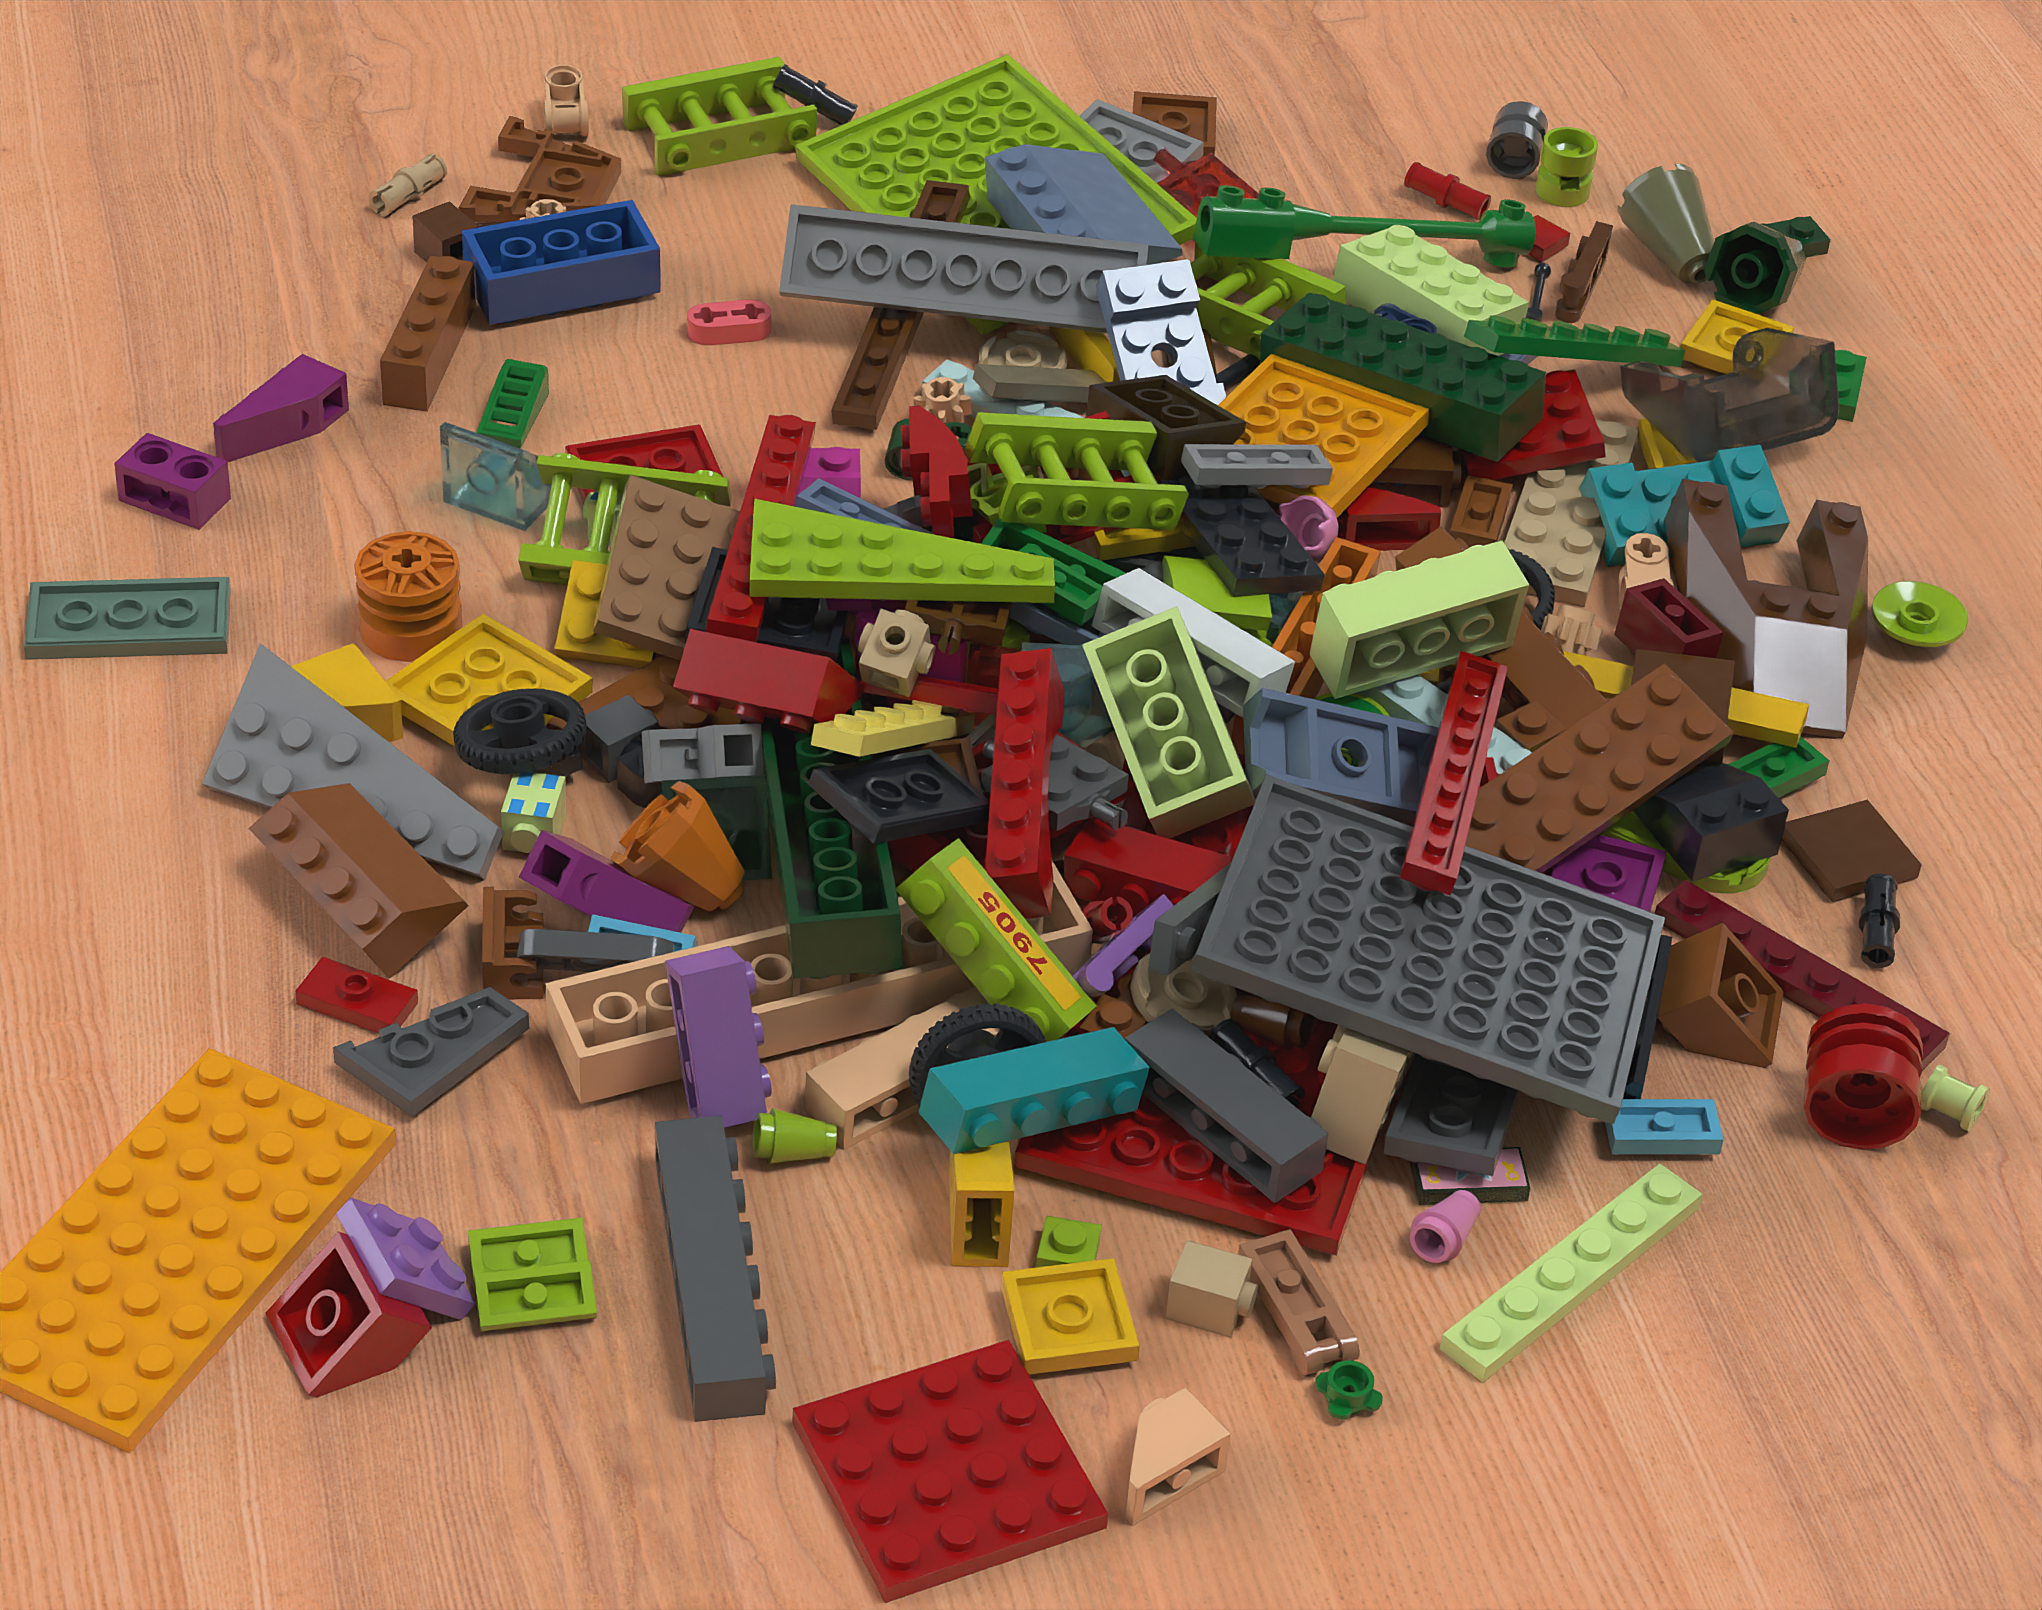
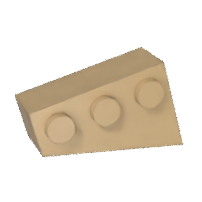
M1338 1025L1333 1040L1330 1039L1318 1066V1071L1326 1073V1077L1311 1117L1320 1124L1322 1129L1329 1133L1327 1150L1366 1165L1378 1130L1382 1129L1388 1112L1386 1110L1394 1094H1398L1414 1059L1415 1052L1385 1041L1371 1039L1363 1033Z

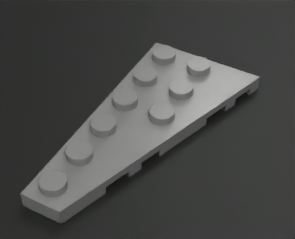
M260 643L202 784L210 790L270 809L289 792L350 783L424 860L485 880L504 831Z

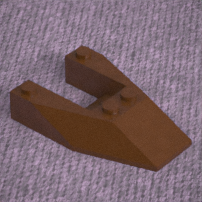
M1682 479L1664 518L1677 589L1724 632L1716 658L1735 660L1732 688L1809 704L1808 717L1802 733L1843 739L1847 730L1867 640L1868 535L1861 507L1844 502L1815 501L1796 540L1807 589L1762 583L1756 580L1749 581L1746 575L1727 486L1708 481L1700 482Z

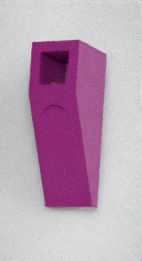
M301 354L213 423L216 457L231 462L321 433L349 411L347 373Z
M541 830L519 875L520 879L590 916L593 914L680 933L694 906L678 897L632 877L608 858L574 839Z

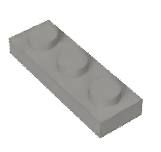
M1184 444L1181 458L1182 464L1196 485L1213 489L1220 488L1222 485H1245L1250 488H1264L1267 485H1289L1295 488H1308L1310 485H1329L1333 469L1317 445Z

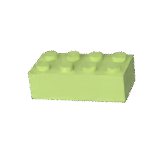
M1394 225L1388 229L1342 244L1339 248L1333 281L1346 286V302L1354 307L1363 308L1369 313L1374 314V311L1382 304H1394L1401 310L1433 323L1437 328L1436 334H1441L1449 340L1470 347L1483 348L1488 353L1497 356L1505 353H1494L1464 337L1468 321H1488L1490 315H1495L1520 324L1521 319L1526 318L1529 302L1513 293L1512 288L1496 283L1481 274L1477 267L1462 263L1447 254L1443 247L1430 244L1418 237L1409 227Z
M1502 540L1484 546L1475 545L1463 552L1443 558H1430L1418 565L1398 571H1385L1373 578L1353 584H1340L1322 593L1310 656L1334 699L1454 664L1458 660L1460 651L1481 656L1505 649L1513 645L1529 583Z
M1178 606L1082 644L1144 808L1158 836L1170 839L1255 804L1256 800Z

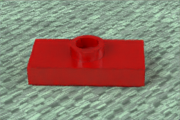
M323 956L295 990L297 1005L379 1033V1029L398 1023L401 1027L418 1004L417 989Z

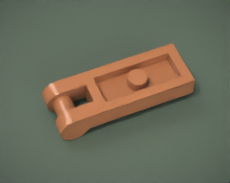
M1291 1229L1239 1244L1238 1255L1252 1258L1250 1281L1258 1285L1257 1293L1290 1346L1295 1365L1303 1376L1321 1371L1323 1364L1331 1361L1338 1363L1345 1360L1354 1361L1359 1358V1344L1352 1328ZM1323 1331L1328 1339L1316 1342L1312 1334Z

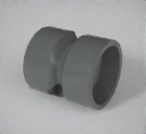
M1517 101L1508 103L1497 113L1486 152L1488 164L1496 173L1503 177L1517 179L1530 175L1538 167L1544 136L1548 130L1546 115L1539 107L1529 102Z

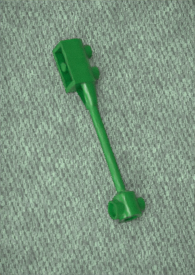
M1224 185L1218 188L1217 197L1205 196L1201 200L1193 240L1207 256L1289 259L1293 240L1326 236L1330 233L1371 235L1394 225H1402L1411 228L1418 237L1477 240L1481 251L1484 253L1483 259L1486 262L1500 267H1514L1517 265L1519 255H1527L1532 250L1536 227L1532 214L1525 212L1526 206L1519 201L1510 199L1501 200L1498 210H1486L1479 222L1331 216L1326 212L1293 204L1290 200H1285L1286 194L1283 191L1275 188H1261L1258 199L1244 198L1245 192L1238 187Z

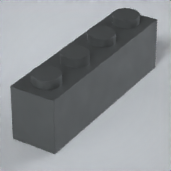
M1173 1008L1125 1038L1127 1043L1150 1067L1142 1094L1274 1203L1322 1172L1329 1133L1322 1129L1315 1119L1306 1116L1287 1101L1275 1087L1266 1084L1246 1068L1235 1055L1229 1054L1205 1035L1199 1026L1190 1023Z

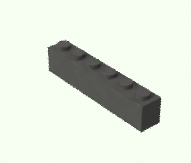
M722 1116L655 1122V1164L694 1420L699 1422L765 1415L766 1390L776 1389L775 1364L772 1354L762 1355L761 1344H768V1326L765 1309L755 1310L753 1300L760 1299V1278L758 1266L747 1265L746 1256L753 1255V1240L750 1222H740L738 1213H745L746 1211L743 1180L732 1179L731 1171H738L735 1137H725Z

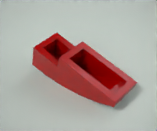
M1367 487L1337 517L1339 526L1337 537L1379 551L1406 550L1440 527L1442 512L1439 506L1387 490Z

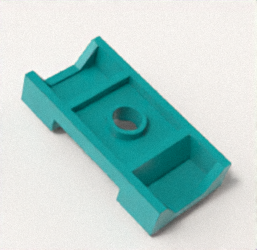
M1761 445L1718 450L1712 461L1635 471L1632 462L1589 468L1579 487L1582 496L1595 499L1605 527L1604 560L1607 567L1626 564V542L1631 536L1639 533L1653 534L1661 538L1668 547V558H1671L1664 518L1682 479L1700 482L1708 481L1727 486L1741 548L1779 542L1790 524Z

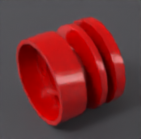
M1866 1003L1845 1005L1823 1014L1811 1027L1807 1041V1077L1805 1080L1803 1108L1808 1124L1822 1138L1848 1148L1860 1150L1885 1148L1904 1140L1917 1127L1921 1114L1922 1085L1920 1077L1922 1073L1923 1044L1919 1030L1906 1016L1884 1006Z

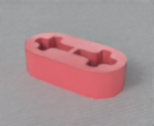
M758 300L703 303L691 307L687 312V336L697 344L718 345L755 342L767 338L771 333V309L769 305Z

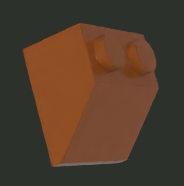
M1721 923L1671 945L1657 1018L1660 1020L1664 1030L1674 1035L1688 1052L1764 1068L1773 1062L1784 991L1726 925Z

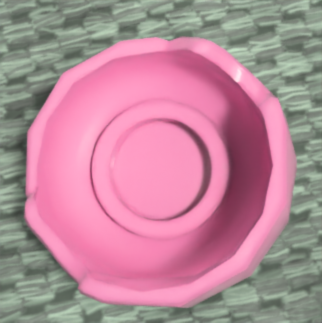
M1302 495L1290 503L1281 504L1279 506V518L1315 563L1319 564L1335 537L1338 536V521L1335 511L1324 500L1318 497Z

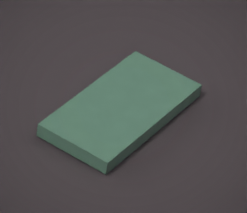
M199 577L30 582L24 640L25 658L59 659L228 654L230 578Z

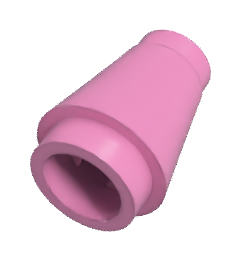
M1458 1190L1418 1214L1412 1222L1410 1243L1414 1251L1422 1259L1431 1263H1441L1457 1257L1477 1217L1480 1215L1481 1205L1478 1199L1466 1190Z

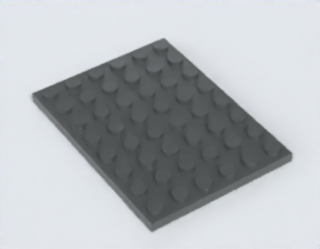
M1266 774L1190 971L1206 976L1214 982L1228 984L1256 994L1269 1002L1280 1003L1311 1014L1319 1020L1333 1022L1363 1033L1371 1039L1385 1041L1410 1050L1426 1059L1437 1060L1465 1070L1478 1078L1489 1079L1520 1090L1533 1098H1542L1572 1109L1585 1117L1596 1118L1614 1124L1623 1100L1665 917L1467 846L1464 848L1458 877L1451 896L1438 891L1420 889L1412 882L1399 878L1412 826Z

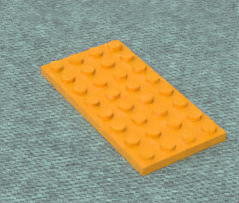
M208 1048L1 1270L0 1392L121 1450L131 1453L396 1145L395 1128Z

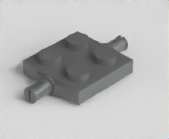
M1055 735L1049 766V827L1058 831L1074 821L1096 818L1114 830H1118V827L1122 828L1127 820V811L1110 803V801L1127 792L1129 774L1107 763L1104 759L1096 757L1072 744L1066 738ZM994 737L992 741L989 739L985 743L982 751L983 756L992 761ZM993 765L981 771V787L990 794Z

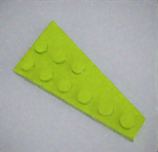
M754 499L750 597L1054 603V558Z

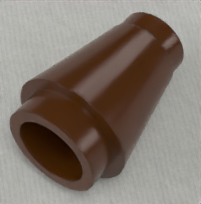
M1239 994L1234 1001L1231 1012V1019L1239 1027L1286 1050H1291L1294 1046L1305 1048L1312 1037L1316 1018L1311 1014L1280 1003L1269 1002L1258 995Z

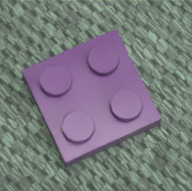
M351 1197L336 1213L381 1295L462 1320L476 1305L464 1284L466 1280L464 1272L450 1259L441 1243L443 1241L441 1232L430 1221L422 1217L412 1219L395 1213L384 1204L378 1203L374 1206Z

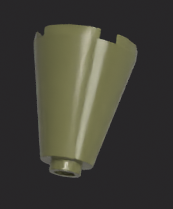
M1675 164L1677 169L1664 171L1662 166L1653 168L1637 177L1626 187L1622 194L1625 201L1622 207L1618 205L1617 211L1622 222L1682 282L1702 283L1708 280L1704 269L1713 247L1714 239L1699 179L1692 168L1684 164Z

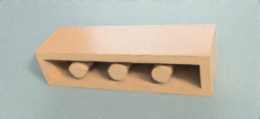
M974 986L962 993L950 996L943 1003L919 1015L910 1016L903 1023L876 1037L865 1039L858 1046L831 1060L820 1062L813 1069L806 1072L805 1110L815 1120L836 1124L837 1143L843 1150L919 1111L920 1107L913 1096L909 1083V1065L912 1062L911 1057L915 1047H918L919 1040L923 1038L925 1033H929L928 1029L931 1026L933 1027L937 1021L941 1022L944 1016H949L954 1011L957 1013L959 1009L968 1008L971 1005L976 1007L977 1004H986L988 1001ZM987 1028L982 1030H986L996 1037L1000 1029Z

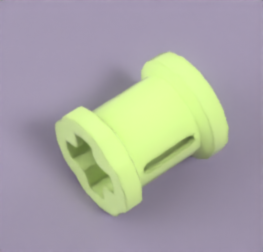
M1938 1065L1923 1089L1921 1109L1928 1111L1933 1108L1960 1121V1128L1970 1131L1984 1109L1990 1088L1983 1085L1975 1088L1948 1075V1068Z

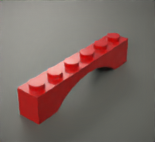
M1052 648L1001 654L985 871L1025 919L1051 916L1053 868L1048 807L1049 766L1055 735L1063 726L1065 693Z

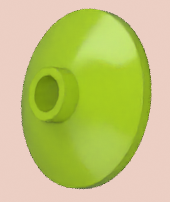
M1902 581L1887 585L1877 592L1871 608L1874 621L1885 633L1901 642L1921 647H1939L1953 643L1964 634L1968 624L1967 611L1958 598L1945 589L1924 582Z

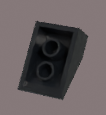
M1703 761L1632 811L1689 879L1696 881L1778 855L1789 809L1760 777L1723 762Z

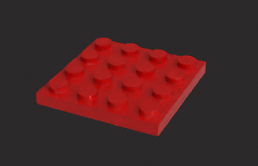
M1009 1339L793 1408L792 1423L885 1603L1107 1528L1108 1512Z

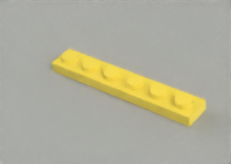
M912 700V705L895 703L893 709L875 707L874 712L856 710L854 716L835 714L834 721L814 724L811 745L860 757L970 734L973 729L975 713L962 711L959 708Z

